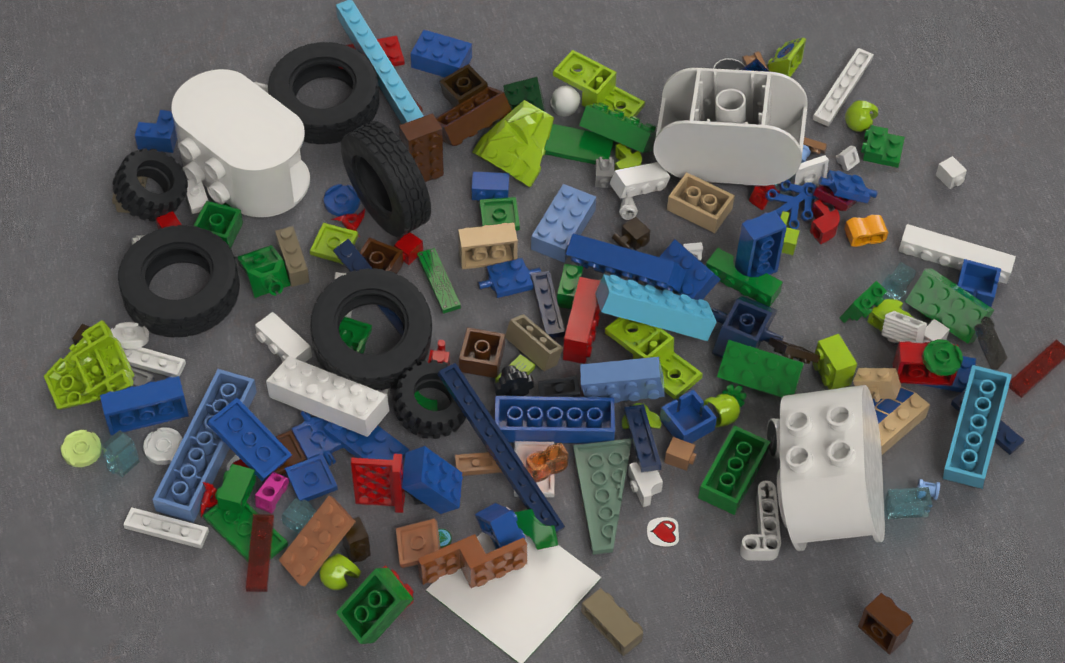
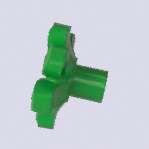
M730 384L722 392V394L735 397L740 407L745 404L743 400L747 398L746 393L741 392L743 387L740 385L735 388L733 384Z

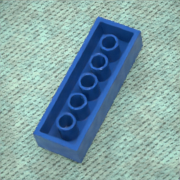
M574 233L565 254L571 258V262L576 263L577 266H582L584 269L591 267L594 271L602 274L606 271L611 273L610 275L618 276L620 279L623 276L627 280H634L637 283L640 281L645 286H658L661 290L666 289L671 292L680 291L686 274V270L674 261Z
M495 396V422L508 442L515 443V441L588 444L613 441L615 437L614 398Z

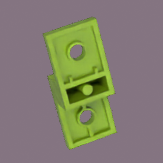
M574 50L553 71L554 77L582 91L581 105L584 107L586 105H593V103H603L609 106L608 109L613 111L615 109L624 112V116L629 118L630 116L636 117L645 107V101L616 87L617 72ZM624 106L625 108L619 109L617 107Z
M621 317L605 328V334L631 352L633 359L659 357L664 376V392L674 400H677L702 379V372L674 352V337L663 329ZM637 329L636 332H629L628 330ZM678 374L680 377L672 378L670 375Z

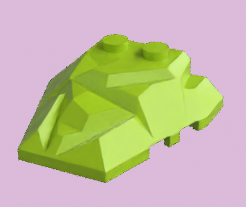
M524 100L481 137L472 153L509 173L515 179L531 188L541 171L540 163L542 156L545 155L546 150L544 148L546 141L549 140L554 117Z
M103 320L82 333L83 338L76 345H71L69 348L71 351L65 358H60L44 375L57 409L61 410L99 401L102 394L133 386L134 381L132 378L134 373L119 340L113 336L112 331Z

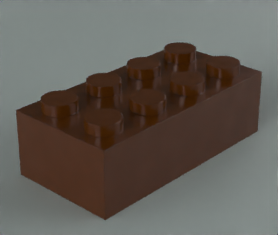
M487 87L436 117L442 127L443 142L451 146H457L467 137L475 136L482 128L490 127L493 124L492 122L497 119H503L512 109L504 92Z
M432 113L399 125L400 140L415 160L424 181L427 182L443 176L442 127Z

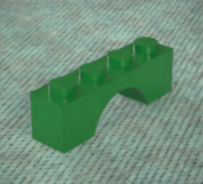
M717 248L706 262V266L721 279L720 282L724 283L727 287L739 291L744 296H748L759 303L771 307L781 293L783 281L767 273L759 277L745 276L736 270L733 263L734 256Z

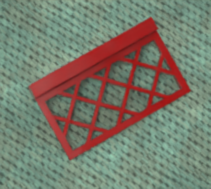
M394 454L393 460L351 458L355 503L395 506V513H403L405 490L402 489L404 472L402 454Z

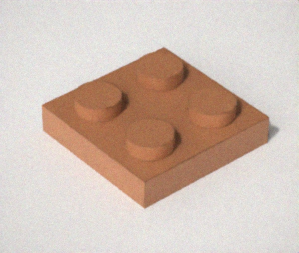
M436 519L396 528L399 562L402 568L418 565V558L441 549Z

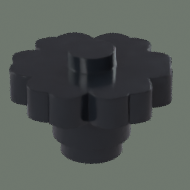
M513 365L504 367L501 371V377L498 379L499 382L494 384L496 396H524L529 394L530 389L534 388L532 376L528 375L525 371H519Z

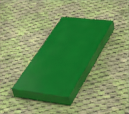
M553 124L549 140L545 144V155L596 165V159H599V157L609 159L614 140L595 132Z
M246 503L242 514L219 508L218 504H216L203 515V519L256 571L288 546V541L248 503Z

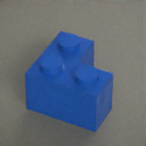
M160 110L157 123L138 122L135 133L138 150L147 149L149 151L150 149H156L159 152H174L177 134L172 111Z
M494 503L475 514L482 532L490 536L495 549L521 538L525 539L523 531L517 526L516 522L518 519L513 510Z

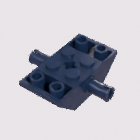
M744 296L737 298L728 314L712 308L716 321L723 324L712 352L716 356L723 358L728 340L758 348L763 341L769 343L770 337L783 341L784 336L768 331L777 313V310Z

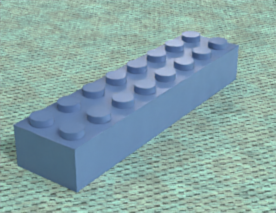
M217 369L152 499L156 512L194 523L201 509L202 497L206 490L203 482L213 484L230 449L207 425V422L236 398L249 409L257 393L254 379Z

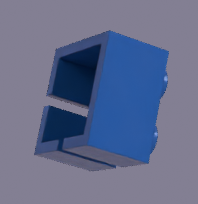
M964 259L957 285L991 307L995 298L1001 268Z
M694 389L679 397V401L675 399L661 407L660 420L671 435L689 443H693L714 431L717 417L707 405L703 406L704 401Z

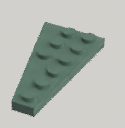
M632 438L573 445L593 555L613 552Z

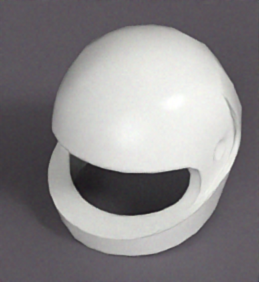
M560 86L553 92L550 100L552 110L562 117L571 116L579 107V93L571 86Z

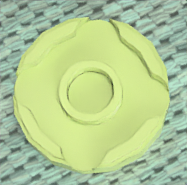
M87 430L72 432L66 436L63 445H61L63 459L73 467H85L93 464L102 452L100 438L93 432H87Z

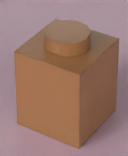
M673 437L666 451L664 463L687 471L689 465H693L696 460L697 454L694 453L695 445Z

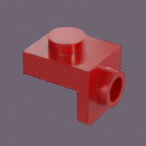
M757 185L749 198V202L763 210L768 203L765 196L766 192L770 189H775L778 193L780 191L774 185ZM769 193L770 197L774 198V194Z

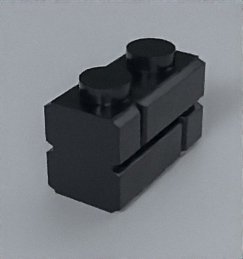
M577 375L569 376L568 378L562 377L538 381L540 397H580Z

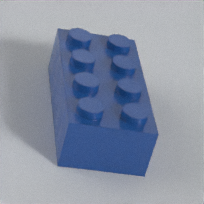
M775 210L764 213L757 218L748 219L742 223L735 268L745 276L759 277L766 273L771 275L778 271L787 226Z
M179 376L168 377L164 380L148 382L144 385L132 386L100 395L110 435L189 417Z

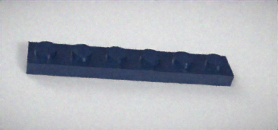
M349 239L333 250L349 272L359 271V269H372ZM376 305L402 337L404 326L400 318L392 310Z

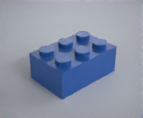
M423 30L411 52V68L447 77L470 63L472 59V43Z
M676 239L660 255V258L674 261L686 270L684 280L678 292L680 295L684 294L691 299L703 300L721 280Z
M425 446L406 452L402 489L439 514L460 508L462 472Z

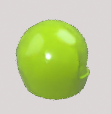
M859 100L853 102L845 113L847 126L855 132H863L869 129L873 124L872 119L878 116V108L867 101Z
M719 394L716 397H709L704 400L703 406H708V403H711L716 407L719 414L715 427L728 426L738 419L740 405L735 397L728 394Z
M339 553L327 558L321 565L319 572L321 582L331 590H342L348 587L344 574L353 578H359L361 575L360 569Z

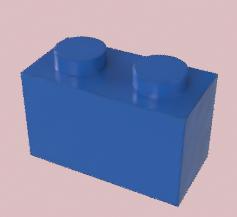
M473 172L472 200L480 201L481 199L509 197V173Z

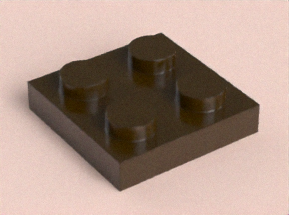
M770 337L768 345L774 347V351L782 354L784 357L796 358L806 364H810V361L818 363L820 359L819 355L801 346Z

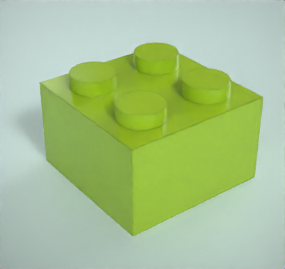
M840 334L819 340L815 354L819 355L820 359L818 363L812 362L814 369L821 375L823 384L829 390L850 386L857 362Z

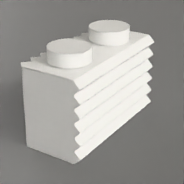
M896 311L885 315L881 335L887 337L889 342L910 341L913 343H923L927 326L926 322Z

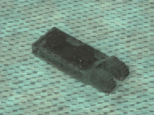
M984 316L981 319L982 325L977 324L974 327V331H976L977 340L990 368L997 370L1008 357L994 329L995 325L992 319Z

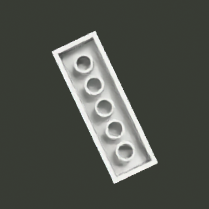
M290 356L266 380L270 398L366 437L371 434L389 412L387 394Z

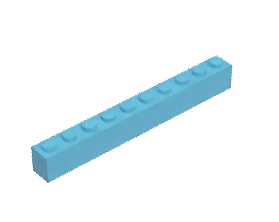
M346 0L336 4L339 22L356 50L366 56L368 61L374 66L378 78V86L401 124L423 117L422 112L353 0Z

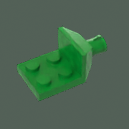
M273 245L237 257L240 266L249 278L254 298L268 293L276 296L275 291L281 294L283 288L290 286L284 261Z

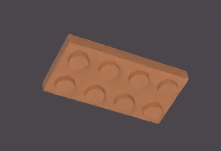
M328 496L280 557V563L299 585L305 587L356 521L335 498Z

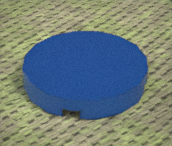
M337 184L330 187L324 195L326 210L335 216L353 214L360 205V199L351 185L342 186V184Z

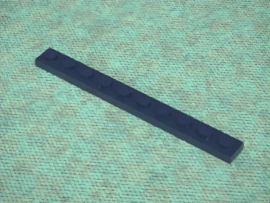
M453 363L440 370L438 376L527 510L532 509L535 517L541 523L554 525L556 533L563 530L564 524L457 364Z

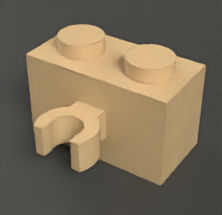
M858 368L853 380L855 386L866 385L875 402H879L880 399H896L901 388L896 368Z

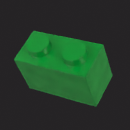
M564 264L557 293L559 307L572 309L579 277H583L582 266Z
M232 464L229 471L226 470L222 487L217 489L216 499L218 500L219 508L242 514L256 483V474L253 469Z

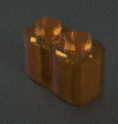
M562 443L552 444L544 451H538L528 456L526 459V469L535 482L543 481L550 474L560 473L567 468L569 453Z

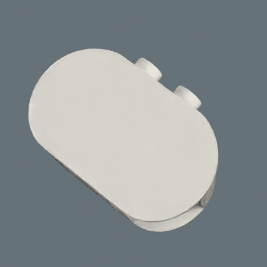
M687 68L680 70L666 81L663 88L654 142L655 158L666 171L679 178H683L687 172L708 183L768 186L784 182L796 174L802 161L808 105L806 93L797 81L787 75L776 72L711 68Z
M219 69L198 74L186 81L177 90L172 100V115L178 139V148L184 166L183 171L188 180L195 178V184H199L202 181L203 185L207 187L209 195L217 204L222 205L226 202L232 208L239 209L242 214L251 217H271L282 214L296 206L303 199L310 185V173L307 165L301 160L300 148L304 142L305 132L303 123L296 114L246 76L233 70Z
M866 385L783 396L780 404V419L777 421V447L780 459V469L777 474V494L781 517L785 527L788 529L795 549L797 551L805 550L807 542L870 535L873 536L876 542H883L885 519L881 440L875 406L869 388Z

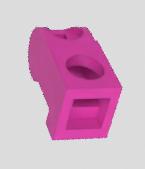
M275 472L271 473L255 494L256 507L272 514L276 509L277 502L289 485V478Z

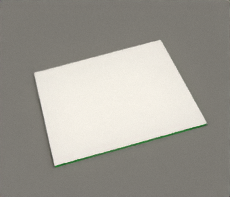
M482 532L477 537L486 554L496 550L489 535ZM525 535V541L527 542V564L523 568L512 570L501 578H494L483 586L473 588L470 587L460 568L454 574H446L439 577L437 581L433 582L426 589V592L517 663H525L602 578L559 545L537 550L535 543L527 535Z

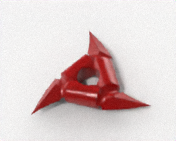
M365 208L358 215L357 213L346 214V216L341 215L331 220L342 221L347 229L357 231L362 219H364Z
M203 482L206 490L201 501V518L206 508L218 504L216 499L217 489L213 487L214 485Z

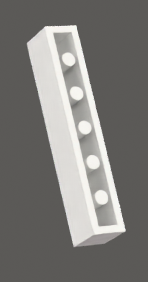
M909 224L906 225L898 251L961 270L964 259L1001 268L998 282L1005 284L1009 280L1016 257Z

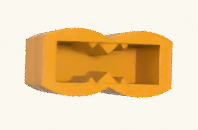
M869 215L865 218L853 217L846 221L844 228L850 245L853 247L863 246L868 243H881L886 241L888 236V230L881 215Z

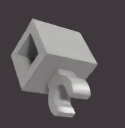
M599 157V159H596L595 187L612 188L610 181L614 174V160L612 157H609V159Z

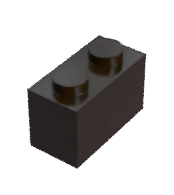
M359 516L353 518L356 522L342 539V544L350 561L353 563L362 562L371 556L369 536Z

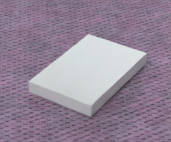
M515 441L514 451L544 496L554 497V442ZM514 490V497H519Z

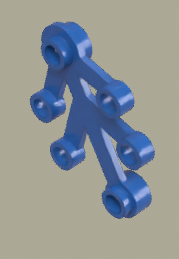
M789 180L779 184V188L783 192L789 190L800 193L795 197L780 194L775 189H770L766 192L765 196L768 201L775 200L785 203L775 210L779 216H781L782 211L787 212L790 210V219L787 223L788 228L797 229L800 223L797 220L799 203L803 200L804 211L801 213V219L803 221L812 219L811 205L812 200L816 198L813 194L817 188L815 184L807 182L800 186L791 184ZM783 183H786L788 185V188H785L783 186ZM769 193H773L774 198L770 197ZM791 222L795 223L796 227H792Z

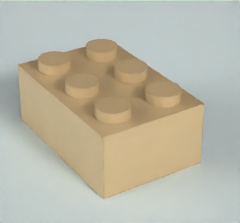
M686 172L668 196L667 210L716 233L731 212L735 195Z
M514 223L458 229L459 256L462 270L486 267L517 259L518 239Z

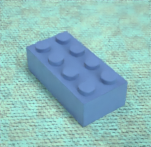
M563 184L531 236V250L565 263L568 258L565 254L572 234L581 235L596 210V196Z
M659 357L580 365L581 387L585 397L614 398V403L665 397L664 376Z

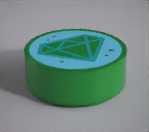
M438 529L440 548L450 545L452 543L450 532L446 529Z

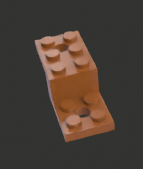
M474 534L418 558L419 578L423 585L433 583L439 577L446 574H454L461 568L470 587H480L489 580L501 578L512 570L523 568L527 564V542L524 538H521L486 554Z

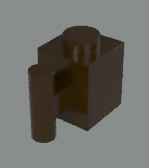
M634 217L622 225L621 237L615 233L612 239L620 247L633 248L636 251L649 243L651 230L637 217Z

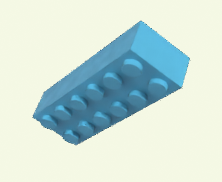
M603 274L595 293L602 313L708 341L716 324L711 307L705 300L691 299L684 294L680 296L666 289L662 291L652 285L645 286L638 284L634 280L620 279L616 275L609 276Z
M972 365L946 461L943 479L983 489L1012 374Z

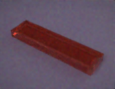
M1056 339L1010 380L1009 388L1021 398L1025 396L1065 360V345Z
M253 514L246 592H268L274 515Z

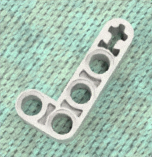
M762 481L758 485L756 493L759 534H749L742 539L740 555L745 560H774L777 558L781 546L776 487L770 481Z

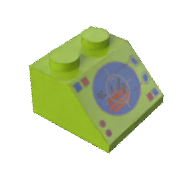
M802 37L785 42L782 48L779 47L775 57L771 58L767 64L768 71L791 77L802 63L806 38Z

